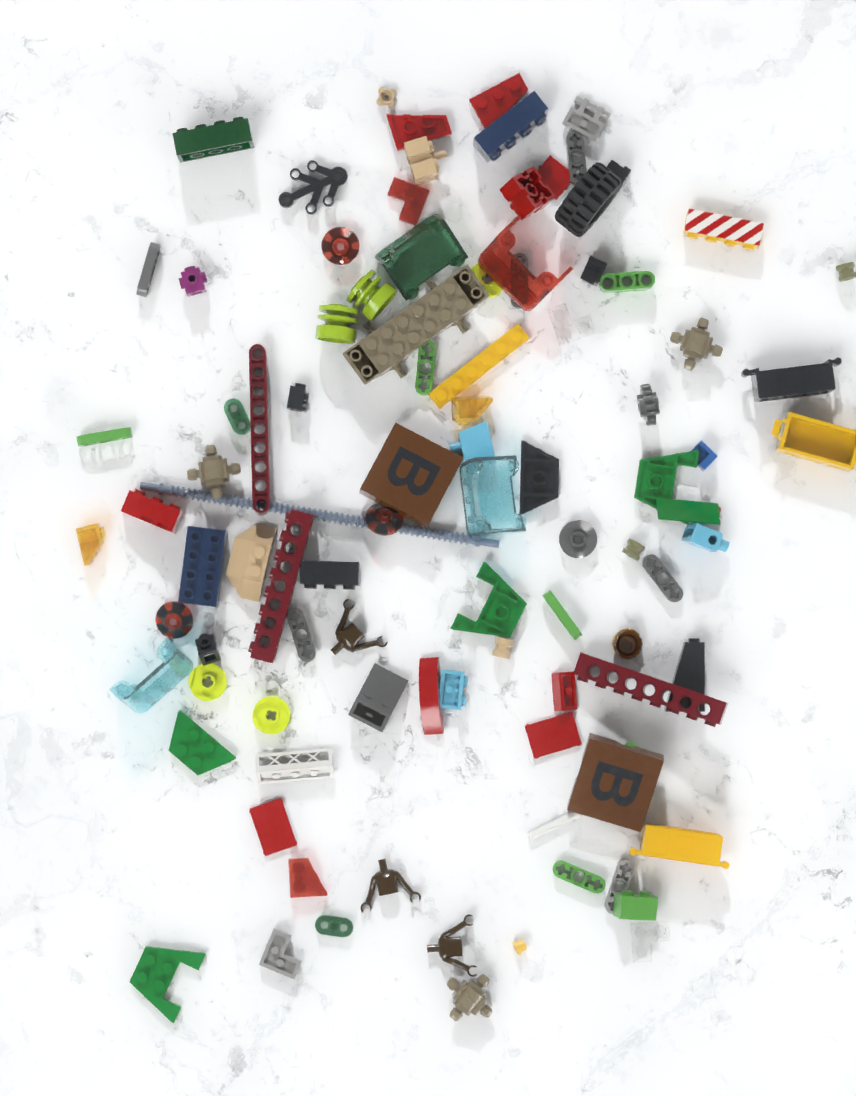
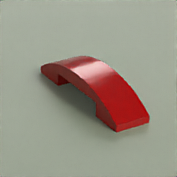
M439 657L420 658L419 702L424 735L444 734L443 715H441Z

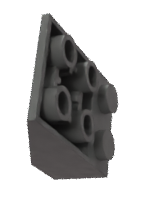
M375 663L348 715L383 732L409 680Z

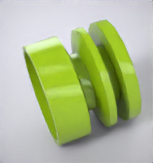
M370 270L355 283L346 300L352 303L357 299L354 304L355 308L365 304L362 314L370 321L377 318L397 293V290L389 283L379 287L378 285L382 277L378 276L373 280L376 272Z
M341 304L319 305L318 311L326 314H320L317 318L326 323L316 326L315 338L332 343L354 344L356 330L348 327V325L357 324L358 320L351 317L358 316L359 311Z

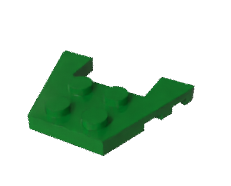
M699 450L639 460L634 498L656 510V498L672 499L677 465L697 468Z
M483 562L476 577L494 587L476 622L458 613L450 629L510 638L527 603L486 562Z
M146 946L129 982L170 1022L174 1023L182 1006L164 998L180 962L199 970L206 953Z

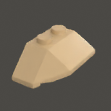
M258 523L234 537L226 576L240 598L260 602L277 530L276 527Z

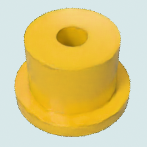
M522 939L512 942L513 948L518 955L527 950V946Z

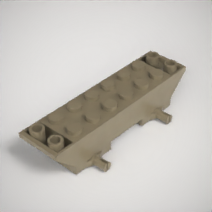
M468 264L438 286L432 277L429 280L427 279L425 283L431 291L376 330L370 321L367 322V325H363L369 335L342 354L364 385L392 370H395L399 377L403 378V375L406 376L407 373L401 366L402 362L420 347L452 326L457 325L462 334L469 330L463 322L464 318L490 295Z

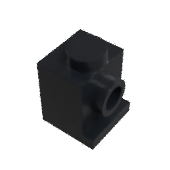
M295 383V386L290 385L287 410L307 412L304 404H308L309 393H306L305 384Z
M204 633L198 639H195L198 656L203 666L221 660L218 645L213 634Z

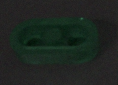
M235 398L227 400L224 404V412L232 429L238 435L248 434L251 430L250 419L243 404ZM236 405L237 411L232 412L230 410L231 406ZM241 422L246 425L244 429H239Z
M321 915L315 922L317 932L323 935L348 937L354 928L352 921L346 917ZM324 921L327 922L328 927L322 928L321 923ZM342 924H345L347 926L346 931H342L340 929V926Z

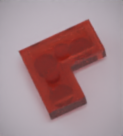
M394 177L387 196L405 202L398 220L416 227L430 190Z

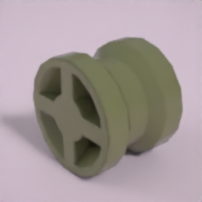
M854 262L836 266V271L840 275L838 277L839 282L856 278Z
M629 538L626 548H623L621 552L638 561L640 558L639 554L641 551H644L645 546Z

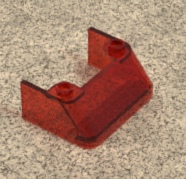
M518 215L483 250L478 257V265L522 310L532 311L569 275L573 268L570 266L559 278L551 272H543L536 278L510 252L516 242L511 230L521 219V216Z

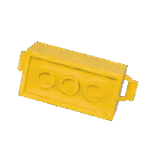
M793 412L785 414V418L782 420L774 421L771 435L778 439L775 451L848 472L854 469L856 462V430Z
M644 823L640 848H629V853L633 856L638 854L675 861L720 866L724 869H728L730 866L729 862L725 860L720 861L723 836L719 833Z

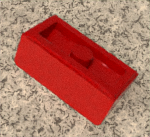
M574 671L551 674L554 711L578 710Z

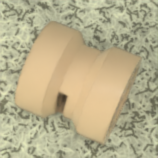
M495 637L496 646L492 651V656L510 659V648L513 647L514 640Z

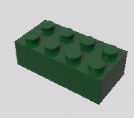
M244 117L233 118V121L225 122V120L216 121L214 125L210 126L200 124L196 125L195 129L190 130L180 128L175 133H172L176 155L180 163L255 148L248 118L244 119Z

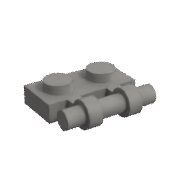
M577 96L574 103L580 106L577 110L571 106L562 125L571 130H576L586 138L596 142L605 125L599 121L600 117L608 120L611 113L605 111V108L601 106L597 107L590 103V100ZM585 109L593 112L595 115L592 118L591 116L583 112L585 111Z

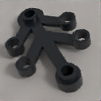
M314 160L309 161L307 164L309 172H318L327 176L321 180L301 173L297 168H293L290 171L291 179L294 181L300 180L310 185L293 193L283 192L280 194L278 199L280 206L290 208L294 204V200L313 192L310 203L306 205L305 210L307 214L314 215L317 212V204L323 188L331 184L328 195L323 198V204L326 207H332L338 186L345 184L348 179L344 168L334 167L329 169L318 165ZM310 164H316V169L311 170L309 168ZM295 171L299 173V176L296 178L292 176V173ZM336 173L342 175L340 179H336L334 176ZM285 196L290 198L287 203L282 201ZM331 198L332 203L326 204L325 200ZM314 206L315 210L313 212H309L308 207Z

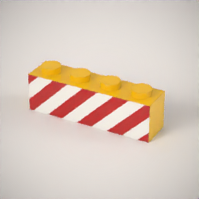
M689 208L686 214L683 234H686L687 238L690 239L701 237L706 238V242L717 243V241H721L726 246L735 247V245H741L745 250L754 251V248L758 249L760 246L764 223Z

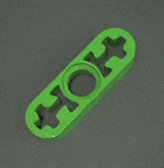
M431 340L426 344H430V347L433 348V351H429V358L433 357V360H421V356L425 357V350H422V347L419 348L415 389L422 396L428 395L432 391L436 345ZM426 362L431 365L429 373H423L420 370L422 363ZM419 375L423 377L431 376L430 380L426 378V385L429 386V389H426L425 392H421V388H418V385H422L423 378L419 379Z
M131 427L76 436L78 446H88L133 437Z
M551 590L543 594V598L571 637L576 640L582 636L576 624Z
M559 860L552 867L556 877L590 892L598 894L603 892L606 887L605 880L601 876L566 861ZM564 864V868L570 871V867L574 868L570 874V879L566 878L568 876L567 873L562 872L561 875L558 874L556 867ZM578 871L584 873L585 878L582 882H576L573 878L574 874ZM588 875L592 876L590 880L594 882L599 879L602 887H597L595 890L593 889L594 886L588 883V886H584L588 880Z

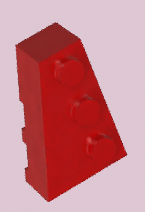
M136 488L134 492L129 490L121 512L176 534L184 512L180 511L181 507L172 503L170 506L163 504L164 500L155 496L152 499L145 496V492Z

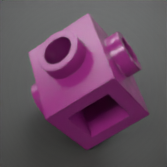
M190 266L184 268L183 272H180L182 278H179L181 289H185L188 297L207 292L204 284L207 283L205 271L201 272L199 267Z

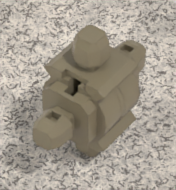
M700 318L696 325L698 328L692 327L691 331L685 330L684 336L679 332L671 333L670 341L677 345L680 343V351L683 352L684 357L688 358L684 362V369L692 371L696 365L695 360L701 362L702 358L707 359L709 353L715 357H720L723 348L717 344L715 346L712 345L713 338L709 337L710 332L705 331V329H708V319Z
M207 445L205 448L207 457L202 458L203 462H198L199 470L193 468L187 471V478L190 481L200 478L201 485L206 484V488H212L211 494L213 499L222 498V488L220 487L225 486V482L230 481L229 474H232V476L240 474L241 467L239 463L228 465L226 458L222 459L221 455H217L215 445Z
M481 974L476 979V983L470 979L469 982L463 980L459 984V981L453 977H450L446 982L447 987L451 991L454 990L452 993L454 1000L452 1002L456 1008L453 1007L449 1015L454 1021H458L463 1016L462 1013H465L467 1016L472 1013L476 1016L480 1011V1014L486 1018H489L493 1013L492 1008L488 1004L485 1005L488 1000L485 997L487 993L483 987L486 988L490 981V978L485 974Z

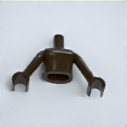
M346 599L343 602L345 609L335 631L338 643L330 649L333 654L336 655L343 648L350 652H357L373 646L385 647L388 642L385 645L379 644V639L383 636L378 637L377 640L358 644L365 636L353 622L344 628L349 612L355 606L354 604L351 608H347L345 604L349 599Z
M386 858L378 860L380 871L372 876L366 901L361 904L360 910L364 913L363 905L365 904L370 906V911L372 910L371 901L376 885L379 896L399 892L397 881L410 895L412 903L413 894L419 896V901L421 900V895L419 892L411 889L398 871L387 868Z
M468 914L461 923L443 932L438 939V944L427 945V953L438 952L442 961L467 971L469 976L475 977L477 974L471 975L469 969L477 966H469L452 958L463 956L461 936L448 937L465 926L473 925L466 923L467 917H473Z

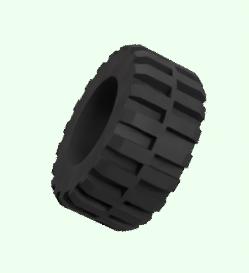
M596 162L565 197L555 213L556 221L574 236L582 237L615 198L623 185L622 179L604 164Z

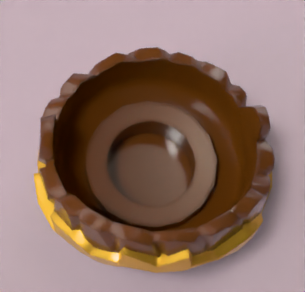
M631 628L620 630L612 640L614 652L619 657L627 660L637 657L643 646L639 633Z

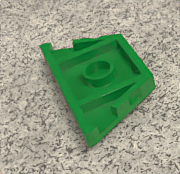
M178 711L168 751L197 776L237 758L183 711Z

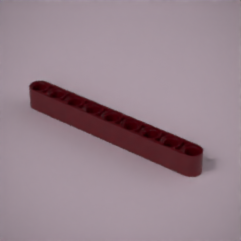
M255 344L249 349L252 505L256 514L263 516L268 514L271 508L267 354L262 345ZM256 350H260L263 352V355L260 358H254L253 353ZM256 369L263 370V375L255 377L253 372ZM262 388L264 393L261 396L254 395V390ZM259 406L265 409L261 415L254 413L255 408ZM259 425L265 427V431L262 434H257L254 431ZM259 444L265 446V450L262 453L255 451V447ZM257 464H265L266 469L263 472L256 471ZM260 482L266 484V489L263 491L256 489V485ZM258 502H266L267 507L264 510H258L256 508Z

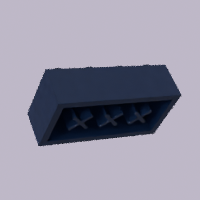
M533 91L477 134L473 140L474 147L487 163L490 160L494 162L502 155L501 152L504 149L509 150L514 147L517 139L528 136L535 125L537 127L541 126L547 120L549 108L538 94Z
M194 526L187 527L178 598L179 603L218 607L228 531Z

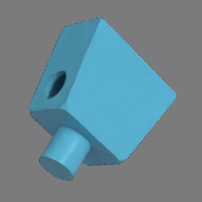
M487 421L458 432L459 441L448 443L450 451L454 453L462 452L464 460L495 458Z
M688 523L681 539L683 542L710 552H717V550L726 552L730 544L729 541L722 539V533L698 523Z

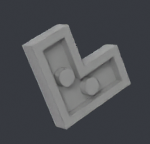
M274 928L259 965L295 979L302 960L285 954L292 935Z

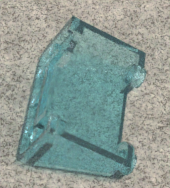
M516 455L475 457L460 465L459 473L466 529L470 538L526 531V519L522 514H516L512 477L519 470Z
M166 638L158 646L157 655L163 663L138 685L136 683L131 685L128 681L123 680L117 682L109 689L115 697L135 713L147 712L192 672L194 667L192 660L173 638Z

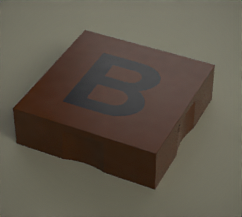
M395 422L365 478L359 494L382 506L396 510L403 517L427 529L444 494L454 479L463 461V457Z
M589 733L582 755L581 766L569 796L567 810L641 832L664 763V755L639 747L626 746L616 740Z

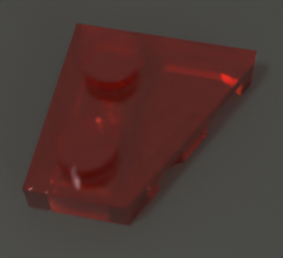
M308 858L288 859L290 898L327 896V891Z

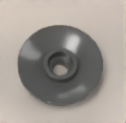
M570 521L560 531L559 544L566 555L572 558H584L594 551L597 545V534L593 526L586 521ZM575 536L581 537L580 543L574 541Z

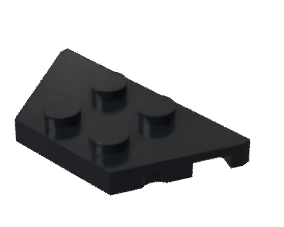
M521 440L519 515L557 499L559 488V459Z

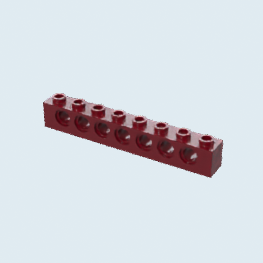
M291 509V512L287 511L284 523H287L286 530H282L279 541L282 544L281 548L276 550L274 560H277L275 568L272 567L269 578L272 580L270 586H266L264 597L267 598L265 605L261 604L258 615L261 616L260 623L256 622L253 634H256L255 641H251L249 646L250 658L274 663L301 567V560L303 559L313 524L314 514L296 509ZM294 524L301 527L299 535H294L291 532V527ZM288 543H293L296 546L294 554L286 551ZM282 562L290 563L291 570L289 572L282 571ZM278 580H282L286 584V588L283 591L276 588ZM272 599L280 601L281 606L279 609L271 607ZM268 617L274 618L276 622L272 628L268 627L265 623ZM262 636L270 638L268 646L261 644L260 639Z
M580 652L573 672L574 675L578 676L577 680L588 683V680L596 682L595 686L606 689L607 686L614 688V693L623 696L625 692L632 694V699L640 702L643 699L649 700V705L658 708L661 705L669 707V712L678 715L680 711L687 713L686 718L695 721L698 718L704 719V724L716 727V724H722L729 704ZM595 666H598L600 669V674L597 677L591 675V669ZM611 673H617V682L611 683L609 681ZM630 679H635L636 687L632 690L628 689L627 682ZM649 685H653L655 688V692L651 696H647L645 693V689ZM672 692V701L665 702L663 699L664 693ZM684 698H690L692 702L691 706L687 709L683 708L681 704ZM703 704H708L710 707V712L707 715L700 713V707Z

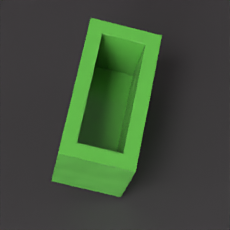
M622 890V893H615L613 916L627 920L656 921L658 897L652 895L650 891H640V894H636L631 890Z

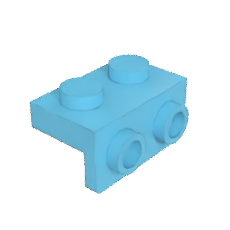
M441 670L440 708L461 710V706L465 707L466 695H462L463 687H467L468 676H464L465 672Z

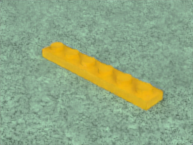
M519 324L515 325L433 389L428 396L440 410L530 338Z

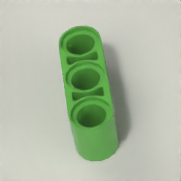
M650 271L608 273L601 277L599 288L604 293L646 291L654 285L655 275ZM644 276L649 277L651 284L644 285L641 282V278ZM630 278L632 285L624 286L622 279ZM610 279L613 282V286L606 288L603 285V280Z

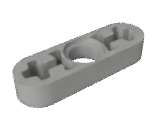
M627 859L620 860L617 863L606 896L604 907L610 914H613V910H610L611 907L608 903H612L614 900V896H610L611 893H622L614 890V884L617 881H621L625 885L624 890H628L634 872L632 862ZM625 863H628L630 871H626L624 877H628L627 881L623 878H616L617 874L622 875L620 866H624Z

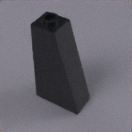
M688 638V642L683 643L672 684L705 695V642H700V638ZM670 691L666 702H670L673 699V694ZM684 698L681 704L683 708L687 709L691 706L692 702L690 698ZM705 704L700 707V712H705ZM665 706L664 711L669 712V707Z

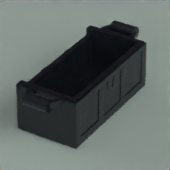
M837 357L834 360L828 359L821 364L759 371V368L752 370L744 369L741 372V376L743 378L751 376L755 403L829 394L836 389L833 366H839L842 360Z

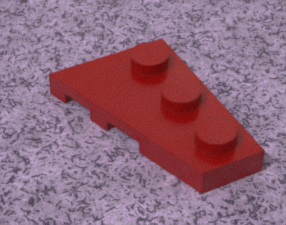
M520 73L469 99V102L485 129L510 110L528 92V88Z
M386 114L397 152L404 150L405 142L426 136L427 141H433L452 135L446 115Z

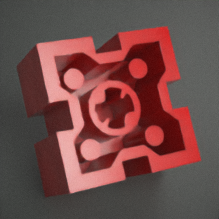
M534 166L512 177L499 189L508 202H512L510 208L515 211L521 220L542 210L556 198L548 185L544 186L541 181L543 178Z

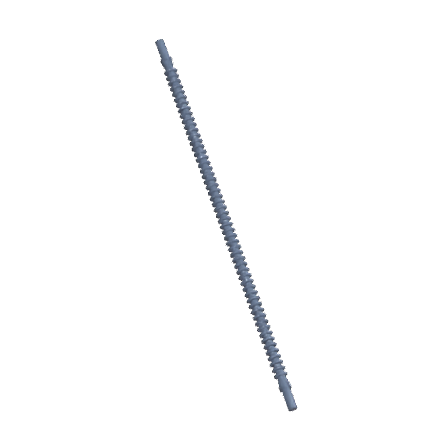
M145 482L140 483L141 490L158 492L159 495L170 494V496H181V498L185 496L186 499L191 497L192 500L194 498L197 501L202 499L203 502L208 500V503L211 501L214 504L219 502L220 505L224 503L225 506L227 504H230V506L235 505L236 507L240 505L241 508L246 506L247 509L251 507L254 510L250 497L248 499H245V497L240 498L239 496L235 498L234 495L230 497L228 494L224 496L222 493V498L213 499L211 491L207 493L206 490L201 492V489L196 491L195 488L190 490V488L185 489V487H182L181 489L179 486L175 488L174 485L170 487L163 483L159 485ZM261 501L256 505L258 510H264L267 507V503ZM272 501L269 513L274 511V514L279 512L280 515L282 513L286 515L287 511L291 512V509H296L314 514V519L318 518V521L323 519L324 522L328 520L329 523L331 521H334V523L339 522L340 524L344 522L345 525L348 523L351 526L355 524L356 527L361 525L362 528L367 526V529L372 527L373 530L377 526L375 521L367 525L365 516L360 518L359 515L354 517V514L352 516H349V514L343 515V513L339 515L338 512L333 514L332 511L328 513L327 510L324 512L321 509L316 511V508L313 510L310 507L305 509V506L300 508L299 505L297 507H294V505L289 506V504L284 506L283 503L279 505L278 502H275L273 504ZM382 519L379 520L382 523H388L387 520L385 522ZM402 523L397 531L392 525L387 526L389 532L394 531V533L398 531L400 534L404 532L405 535H408V533L411 536L416 534V537L422 535V538L427 536L428 539L433 537V540L438 538L439 541L441 539H444V541L449 540V542L453 540L455 543L457 541L460 544L465 542L466 545L470 543L477 547L483 545L499 548V540L481 538V535L470 536L469 533L464 535L463 532L459 534L458 531L453 533V531L448 532L447 530L443 532L442 529L437 531L436 528L432 530L431 527L426 529L424 527L420 528V525L415 527L414 524L409 526V524L404 525V523Z

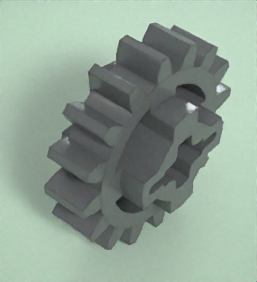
M650 383L640 385L641 394L637 395L640 417H644L647 426L656 425V415L660 414L658 396L656 392H652Z

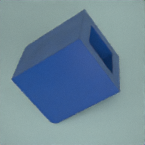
M702 440L691 450H699L697 466L702 471L718 457Z

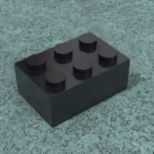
M301 560L300 584L304 585L306 589H317V585H324V589H336V586H343L344 590H355V586L359 587V562Z

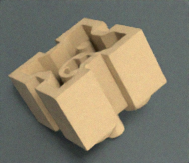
M426 136L405 142L404 151L415 186L437 180V174L440 173L437 160L447 157L446 150L434 153L431 140L427 141Z

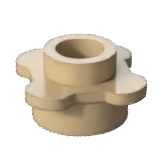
M380 87L378 89L379 98L376 100V103L379 106L388 105L390 108L395 105L394 97L397 95L396 90Z

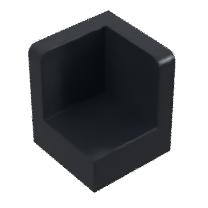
M611 160L607 165V168L618 175L622 182L626 180L631 172V169L627 166L623 168L614 160Z
M590 255L580 279L597 287L608 263Z

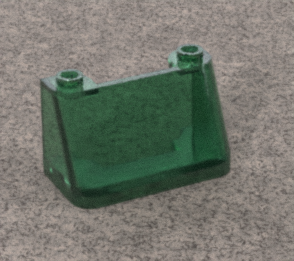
M438 214L429 216L375 256V259L405 301L417 297L420 290L418 286L446 266L459 267L468 258V255L446 221Z

